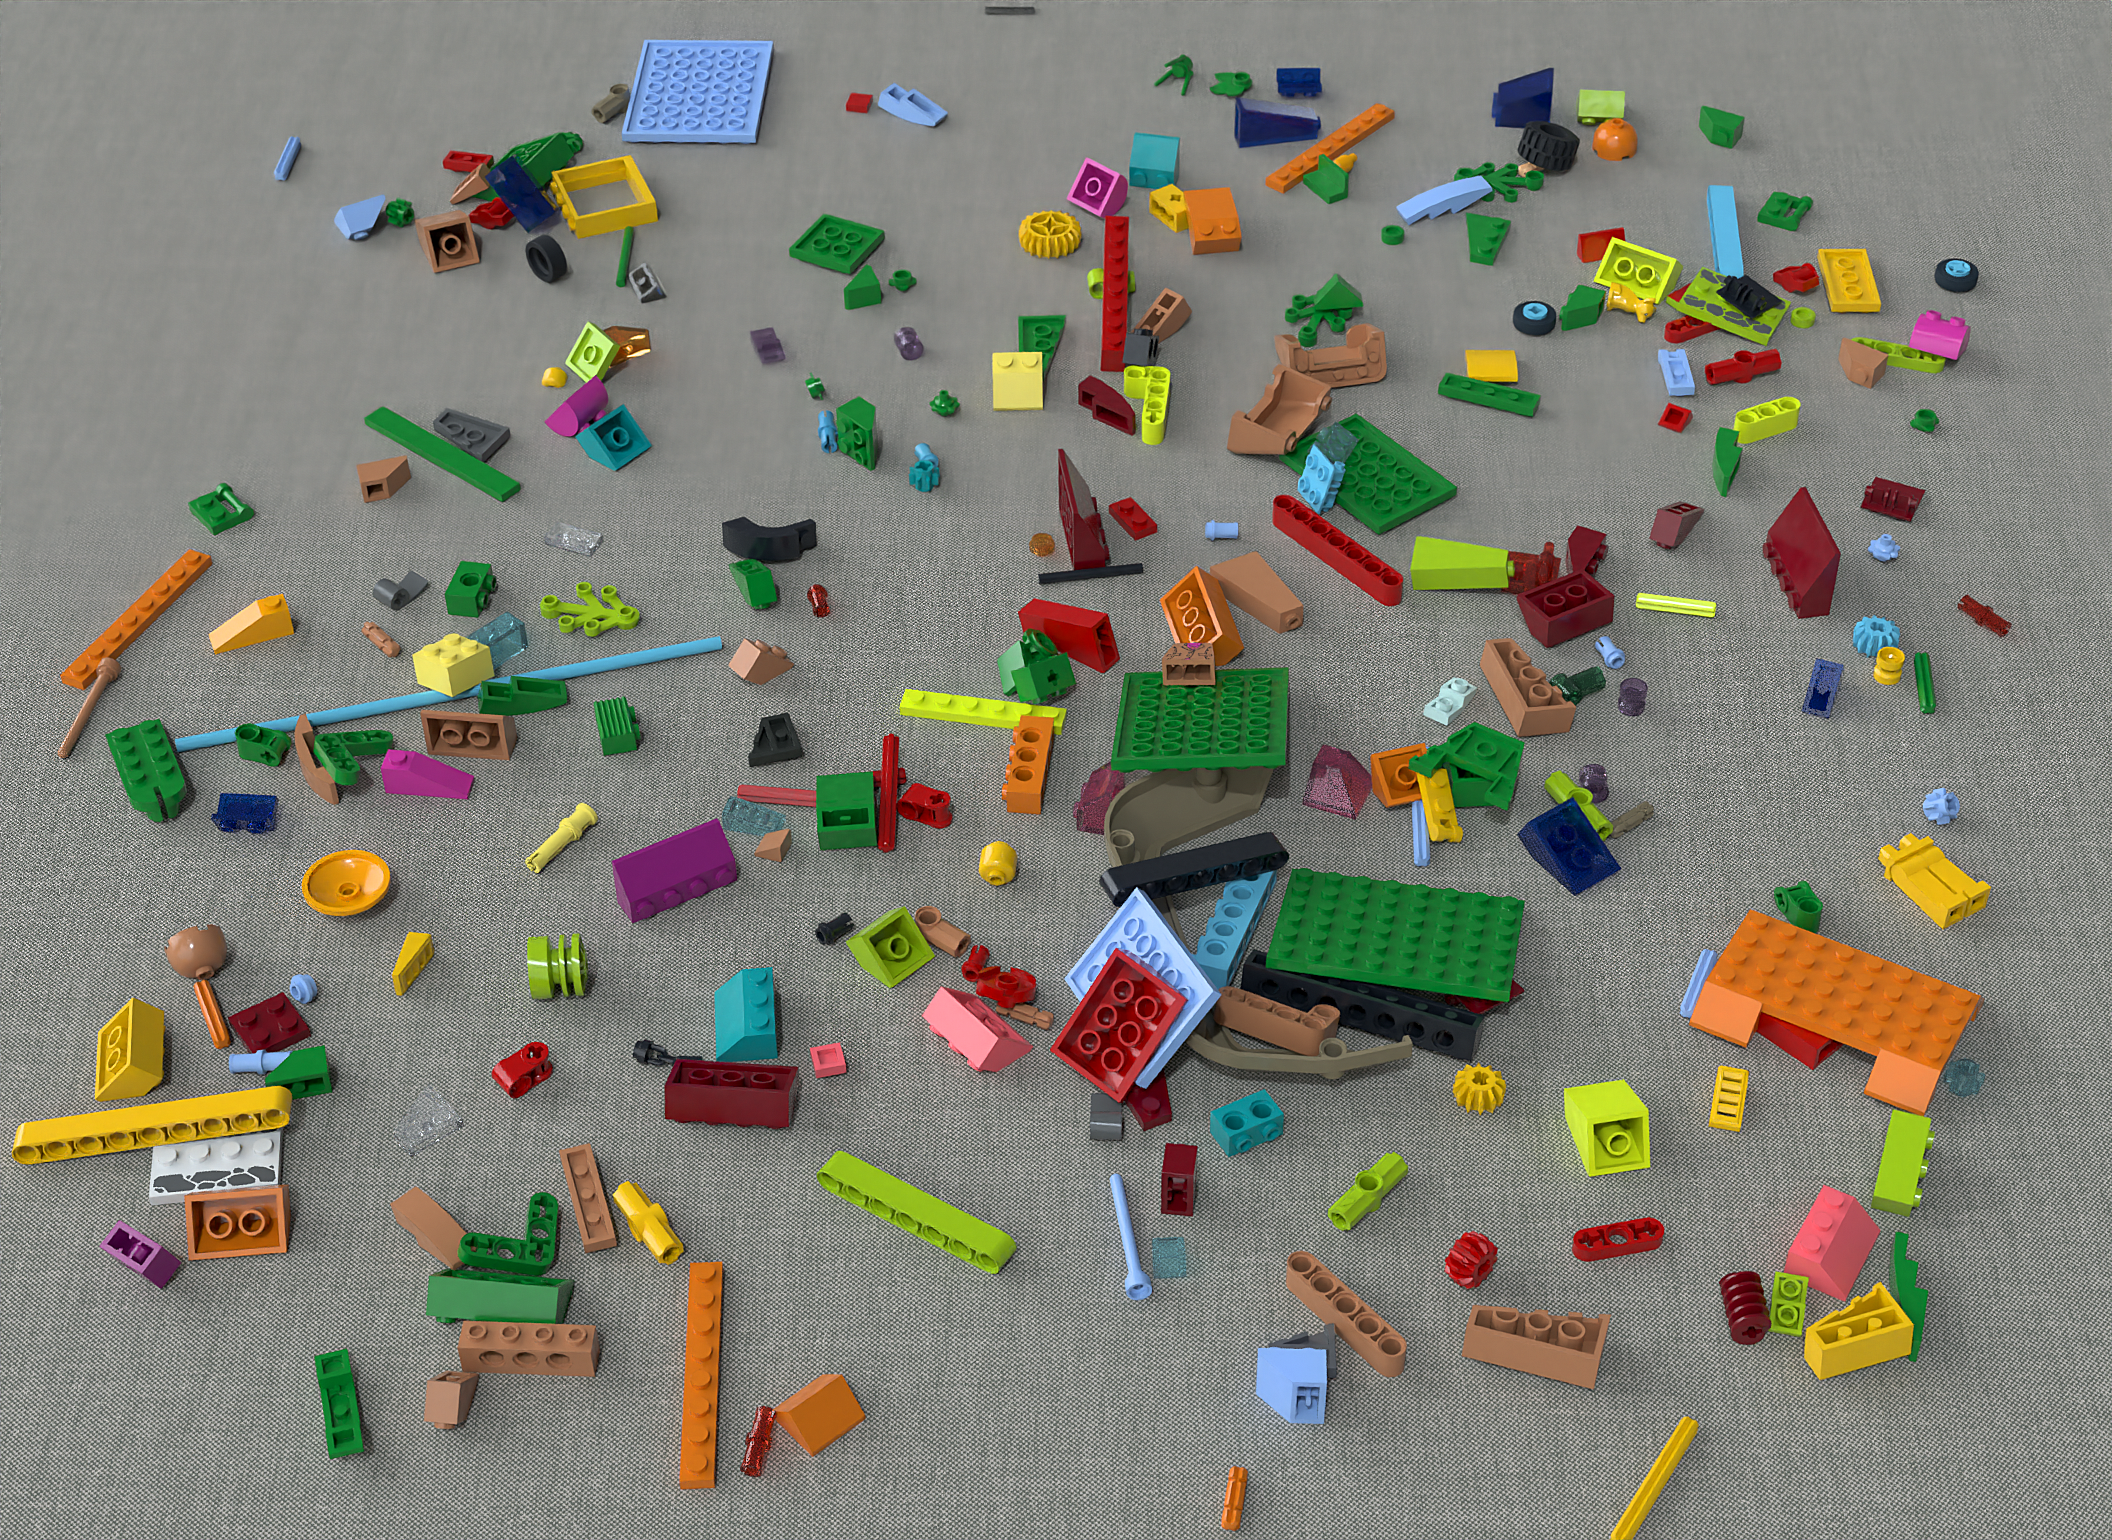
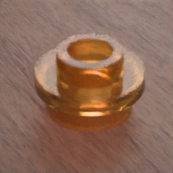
M1037 533L1029 542V550L1035 555L1047 556L1055 550V542L1051 535Z

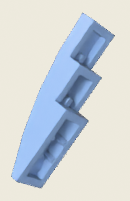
M1476 176L1433 188L1400 204L1396 209L1404 221L1410 225L1425 215L1432 220L1448 209L1455 214L1493 190L1482 176Z

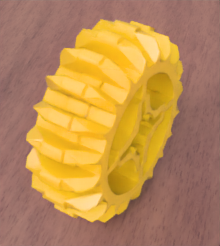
M1052 209L1047 212L1042 210L1041 213L1033 212V216H1026V219L1022 220L1020 230L1018 231L1019 242L1025 252H1030L1031 256L1038 255L1039 258L1047 257L1048 259L1050 257L1058 259L1061 255L1066 257L1067 253H1074V249L1079 247L1080 239L1082 238L1079 221H1076L1074 216H1070L1069 213L1063 214L1061 210L1054 212Z

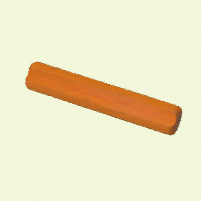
M202 980L201 982H196L193 986L215 1048L222 1049L223 1047L230 1046V1036L209 981Z

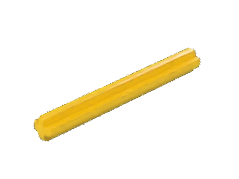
M1688 1416L1680 1420L1611 1533L1610 1540L1633 1539L1698 1432L1699 1424L1696 1420Z

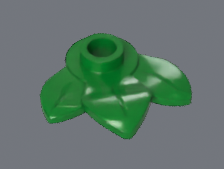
M1246 72L1215 73L1214 76L1219 83L1210 87V91L1220 95L1237 96L1252 86V79Z

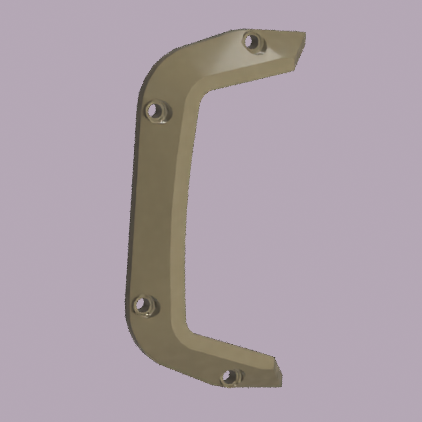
M1251 766L1243 770L1234 767H1222L1219 770L1193 768L1189 771L1164 769L1160 772H1153L1129 784L1112 800L1105 815L1104 842L1109 863L1112 867L1160 857L1171 848L1258 813L1274 768L1268 769L1263 766ZM1171 895L1151 900L1191 953ZM1216 1004L1211 1007L1185 1040L1191 1048L1202 1056L1236 1069L1248 1072L1320 1073L1321 1076L1327 1079H1338L1345 1072L1365 1070L1412 1057L1413 1047L1409 1035L1403 1036L1402 1042L1360 1051L1347 1049V1045L1341 1039L1328 1038L1321 1042L1319 1054L1315 1057L1306 1056L1289 1049H1249L1241 1046L1234 1040L1228 1027L1214 1020Z

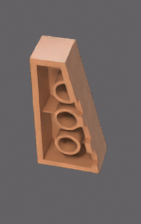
M1512 638L1486 640L1480 667L1517 736L1569 732L1576 706L1571 701L1566 702L1562 698L1563 692L1557 686L1552 687L1545 680L1546 674L1541 669L1531 665L1532 659Z
M1473 1305L1466 1326L1462 1356L1594 1389L1606 1344L1611 1315L1599 1314L1598 1319L1583 1318V1314L1580 1312H1568V1316L1548 1315V1310L1535 1309V1312L1528 1314L1519 1313L1517 1308Z

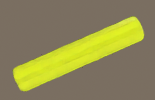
M1638 593L1636 599V607L1638 609L1710 618L1714 617L1716 612V603L1711 601Z

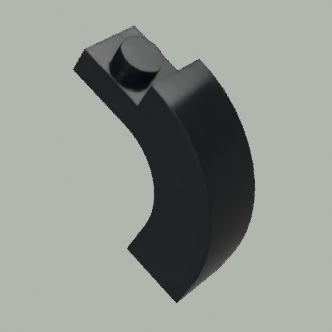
M745 516L722 522L723 546L741 557L766 561L785 560L800 557L799 551L817 546L816 522L812 519L783 527L760 526Z

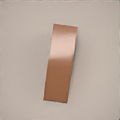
M415 1186L390 1203L397 1223L415 1235L420 1247L453 1270L464 1264L458 1258L457 1251L461 1238L467 1233L426 1193ZM470 1246L471 1251L476 1252V1247Z

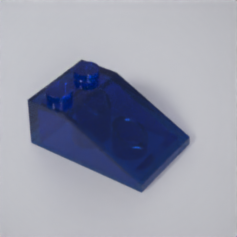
M1573 797L1530 820L1517 834L1531 857L1574 896L1621 870V867Z

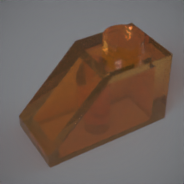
M611 326L602 330L620 346L609 368L651 351L649 331L645 328Z

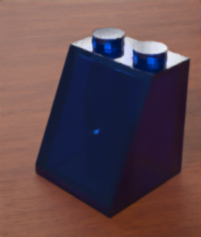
M1546 68L1499 83L1498 92H1493L1491 118H1496L1495 127L1525 129L1526 123L1530 121L1550 122L1554 68Z

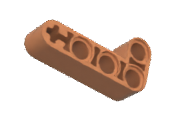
M1230 986L1219 988V992L1222 995L1216 1001L1213 1018L1223 1026L1297 1053L1314 1057L1319 1054V1046L1323 1040L1336 1038L1340 1011L1333 1006L1317 1005L1306 1013L1239 988Z

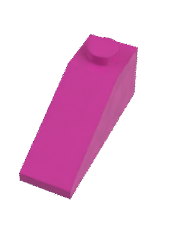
M388 749L381 766L385 792L391 794L468 799L475 781L473 775L416 751Z

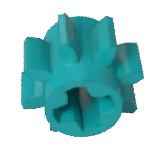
M921 460L916 462L914 467L909 468V485L915 484L916 490L928 492L934 488V485H939V467L933 468L932 462Z

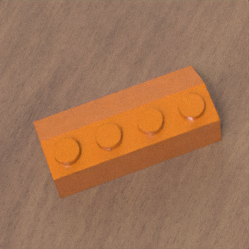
M1198 566L1194 567L1160 599L1175 644L1211 643L1213 645L1215 667L1226 665L1244 649L1218 579Z

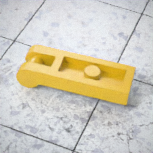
M1439 768L1432 778L1417 773L1430 839L1439 842L1448 839L1449 842L1459 843L1463 837V830L1461 826H1458L1447 769Z

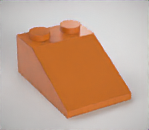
M1230 187L1184 191L1193 255L1239 251L1242 236L1239 217Z

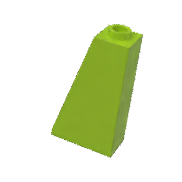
M1416 536L1410 568L1413 590L1509 588L1510 577L1515 575L1514 561H1510L1509 551L1505 549Z

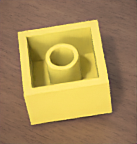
M448 634L442 640L426 645L422 650L412 654L418 684L451 697L478 685L481 681L495 676L489 646L462 637L459 634Z

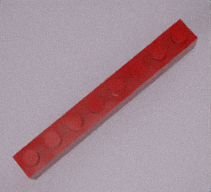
M1105 215L1100 371L1124 372L1125 363L1122 362L1127 333L1129 217Z

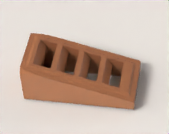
M485 163L480 164L455 188L450 199L452 205L489 188L493 174Z

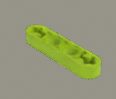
M1863 337L1851 339L1880 352L1888 353L1887 365L1928 373H1940L1945 366L1946 357L1910 348L1908 345Z

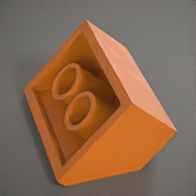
M289 1184L191 1192L184 1196L189 1260L288 1252L291 1221Z

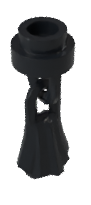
M647 1039L643 1041L638 1040L633 1049V1058L637 1059L638 1063L645 1065L649 1063L660 1066L665 1062L674 1065L676 1059L704 1061L702 1056H669L663 1046L654 1044L653 1041ZM654 1051L661 1053L657 1055L658 1059L652 1058Z

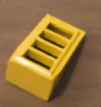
M409 932L407 934L392 973L395 993L397 995H404L433 957L434 947L430 934Z
M1727 1066L1718 1067L1709 1127L1740 1132L1749 1078L1748 1070ZM1717 1112L1736 1115V1118L1717 1114Z

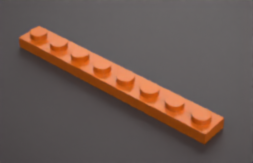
M1376 103L1266 177L1265 186L1284 194L1303 181V175L1318 170L1319 155L1324 154L1329 159L1334 160L1393 120L1395 111L1383 104Z
M189 549L60 674L62 683L85 690L97 678L96 669L103 658L116 660L213 564L211 556Z
M723 1261L690 1263L680 1489L715 1488Z

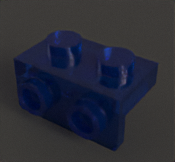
M1319 67L1277 68L1276 91L1281 93L1282 97H1294L1295 93H1303V96L1306 97L1317 96V93L1322 92L1321 70Z
M220 793L217 814H211V821L220 831L228 833L236 832V829L246 830L253 834L274 831L279 799L275 795Z

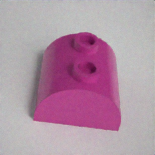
M1086 157L1068 194L1067 200L1102 218H1105V215L1113 216L1119 211L1126 199L1128 182L1123 175Z
M1927 310L1926 314H1921L1915 324L1908 347L1957 360L1967 349L1971 326L1965 325L1966 320L1961 317L1952 316L1950 321L1941 319L1942 314L1934 310Z
M595 375L564 401L544 422L550 429L562 436L570 437L576 433H581L591 426L588 423L589 421L597 422L606 414L603 410L608 404V393L605 386Z

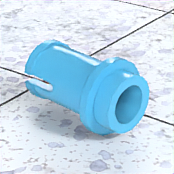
M920 443L915 447L916 451L914 453L919 461H930L933 464V468L938 466V458L931 452L928 444Z

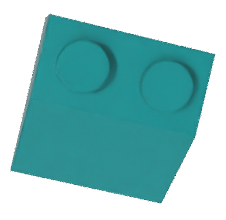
M1135 132L1129 165V186L1160 189L1170 184L1176 186L1179 179L1180 137Z
M624 404L575 436L589 458L613 471L652 446Z

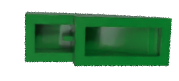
M1719 427L1713 454L1712 471L1715 485L1720 495L1727 497L1740 468L1743 448L1737 447L1739 431Z
M512 675L509 684L481 681L477 696L479 714L522 715L566 704L565 681Z

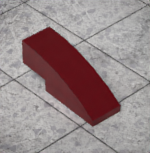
M1091 375L1078 384V405L1092 410L1093 419L1131 436L1135 434L1136 414L1121 394Z

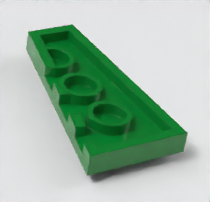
M1066 315L1018 316L1019 352H1042L1043 381L1065 328Z

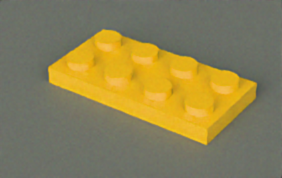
M1818 249L1817 259L1831 312H1880L1881 301L1866 249Z

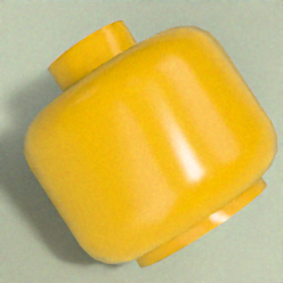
M559 367L548 368L544 372L542 385L546 387L554 386L555 388L563 387L568 380V376Z

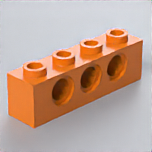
M1021 715L1019 726H1014L1013 743L1015 745H1010L1009 762H1012V764H1007L1005 779L1008 781V784L1003 783L1002 800L1007 801V812L1041 815L1054 743V718Z

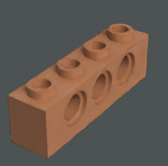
M463 1321L457 1347L462 1371L474 1373L595 1377L600 1353L596 1325Z

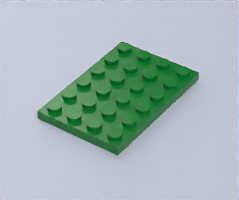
M1357 413L1297 442L1293 452L1289 451L1286 455H1279V459L1301 476L1306 466V458L1310 454L1313 445H1316L1332 464L1335 461L1344 463L1346 471L1342 481H1339L1341 483L1340 487L1336 488L1338 493L1334 501L1378 535L1457 495V486Z

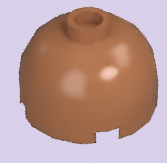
M208 924V930L200 931L197 926H194L170 937L168 940L169 947L165 946L164 951L171 967L180 976L206 980L211 978L215 974L214 972L223 965L227 954V943L224 933L219 926Z

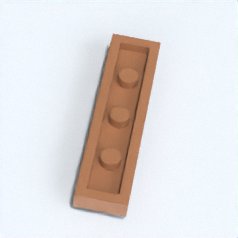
M590 1143L559 1150L585 1253L617 1246Z

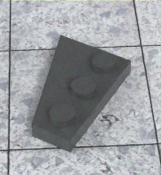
M446 408L433 421L434 430L482 462L511 436L509 427Z

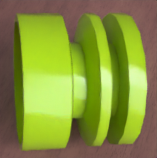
M561 934L559 936L558 948L552 947L549 935L528 937L527 965L532 999L553 998L555 984H560L564 997H569L570 983H574L576 996H584L588 979V959L581 934H572L571 947H568L566 935Z

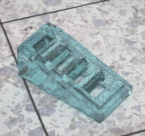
M729 796L722 811L724 830L759 836L782 830L786 821V815L733 796ZM768 821L773 822L771 827L767 826Z

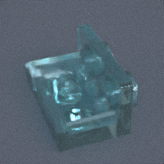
M1335 421L1329 429L1325 426L1316 436V439L1319 441L1315 440L1306 453L1310 454L1312 446L1316 445L1332 464L1335 461L1345 463L1359 439Z

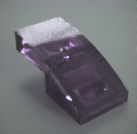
M773 327L749 331L750 341L761 364L785 360V353L780 339H777Z

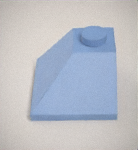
M379 195L339 209L334 222L347 240L351 238L360 240L368 236L386 199L385 195Z

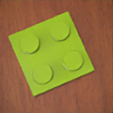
M588 321L565 364L586 383L595 375L602 380L620 346L596 324Z

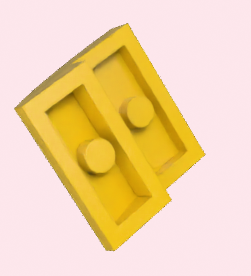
M1465 350L1466 376L1468 378L1481 381L1518 382V369L1514 350Z

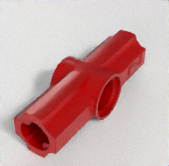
M1776 348L1758 353L1741 350L1737 351L1731 359L1709 363L1705 366V374L1710 385L1732 380L1737 383H1748L1753 379V375L1781 369L1782 361L1780 353Z

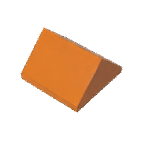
M1425 743L1371 754L1373 793L1386 808L1422 800L1417 773L1408 769L1409 760L1415 755L1421 757L1427 753Z
M822 1374L770 1411V1415L812 1457L865 1420V1414L842 1374Z

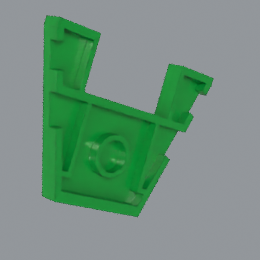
M1473 722L1450 735L1447 742L1442 745H1433L1421 757L1417 755L1409 760L1408 769L1432 778L1444 762L1447 761L1461 769L1494 781L1485 792L1484 801L1508 811L1525 742Z

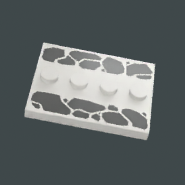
M283 1127L153 1146L149 1189L151 1206L185 1202L184 1196L191 1192L280 1185Z

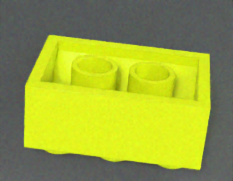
M1612 237L1594 282L1609 288L1612 282L1622 284L1631 289L1638 298L1643 300L1655 298V304L1659 305L1674 289L1683 265L1677 259Z

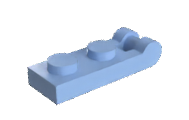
M1667 349L1659 350L1658 362L1662 367L1669 396L1694 395L1695 385L1685 350L1676 349L1675 352H1668Z

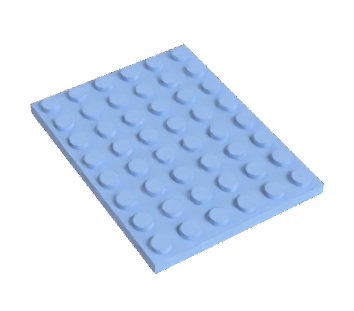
M644 40L621 133L622 141H630L632 143L640 141L654 143H756L774 49L773 41Z

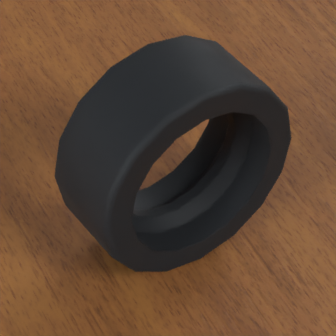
M541 235L526 244V259L533 273L540 280L551 282L566 273L567 260L565 254L554 238L549 235Z

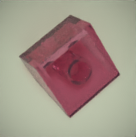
M1111 761L1092 771L1088 783L1084 782L1082 785L1080 802H1075L1073 809V818H1077L1078 831L1104 835L1105 815L1108 807L1116 795L1125 788V773H1121L1119 770L1111 771Z

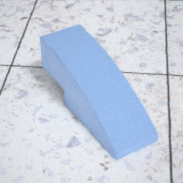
M896 83L891 84L881 92L878 106L901 119L921 125L935 126L948 115L947 111L914 88L907 92Z

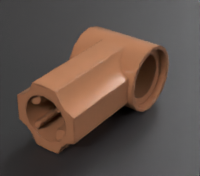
M924 906L916 911L915 923L928 945L934 944L950 955L959 958L966 952L967 947L971 943V936L942 919L941 912L933 906Z

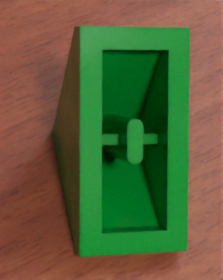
M866 264L844 288L845 309L852 310L881 304L880 282L871 265Z
M1337 273L1313 297L1315 310L1363 307L1361 293Z

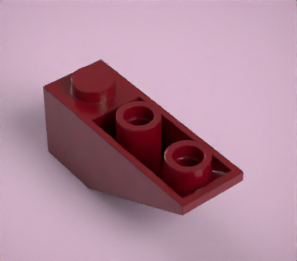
M1577 525L1567 540L1565 557L1567 574L1583 569L1590 576H1594L1598 570L1600 560L1604 561L1608 553L1609 546L1605 545L1607 534Z

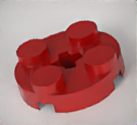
M1001 966L986 967L979 971L975 991L977 995L998 1001L997 1004L1004 1008H1014L1016 1003L1035 1000L1037 984L1036 978L1032 974L1011 967L1010 972H1000Z

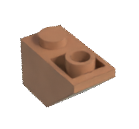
M407 455L356 465L364 503L391 498L411 479Z
M744 638L728 666L743 679L762 685L790 670L794 663L786 657L788 653L776 645L771 648V646L760 639L754 642Z

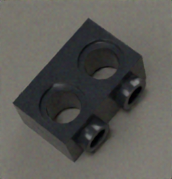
M1142 328L1134 329L1133 333H1126L1122 363L1142 366L1156 365L1159 335H1153V330Z

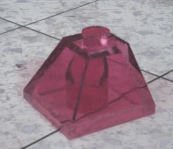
M1323 744L1313 762L1302 805L1356 820L1372 790V776L1350 751Z

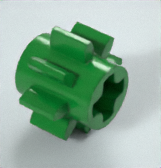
M397 197L396 201H390L385 210L386 215L389 217L388 222L403 228L404 224L411 223L415 215L414 209L411 208L412 203L400 197Z

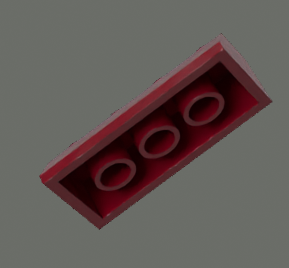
M676 1059L664 1085L665 1119L674 1120L678 1123L700 1121L709 1125L731 1123L740 1127H750L752 1125L767 1126L771 1129L789 1127L794 1114L799 1067Z

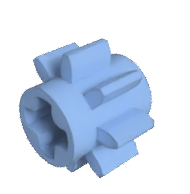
M1945 788L1933 790L1931 794H1926L1923 811L1929 821L1936 820L1938 825L1949 823L1951 819L1957 818L1956 814L1959 811L1960 804L1953 792L1946 793Z

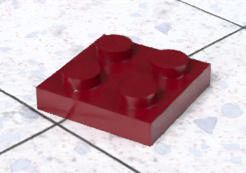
M284 992L228 1017L230 1027L249 1054L256 1053L257 1050H266L267 1053L279 1052L311 1037L308 1026Z

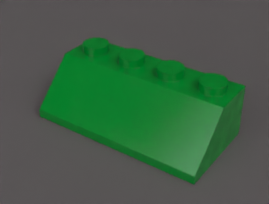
M446 1268L429 1275L426 1315L436 1316V1321L442 1323H455L456 1318L468 1319V1321L562 1324L573 1291L574 1280Z

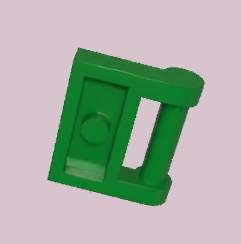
M1774 191L1758 213L1757 222L1795 231L1800 225L1802 216L1813 206V200L1809 196L1798 198L1785 192ZM1792 208L1796 209L1793 215L1786 218Z
M221 483L215 491L188 502L190 512L213 535L248 521L254 514V510L248 504H244L233 493V489L227 483ZM226 500L236 512L230 513L220 502Z

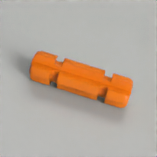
M1233 1466L1229 1470V1480L1221 1519V1526L1225 1530L1237 1531L1240 1528L1245 1488L1248 1479V1471L1244 1467Z

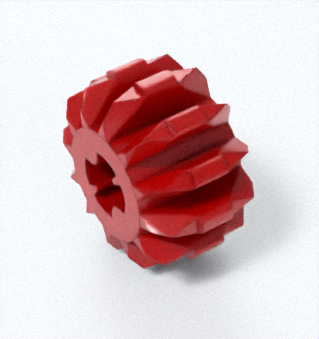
M1475 1231L1465 1232L1460 1240H1455L1453 1248L1449 1249V1256L1445 1258L1446 1266L1444 1272L1461 1287L1464 1286L1467 1289L1477 1288L1482 1280H1487L1489 1272L1493 1271L1492 1267L1497 1261L1496 1254L1498 1248L1482 1233Z

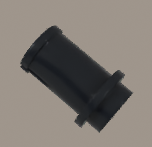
M844 912L828 923H820L815 930L816 938L823 945L834 943L835 938L854 928V923L846 924L852 918Z

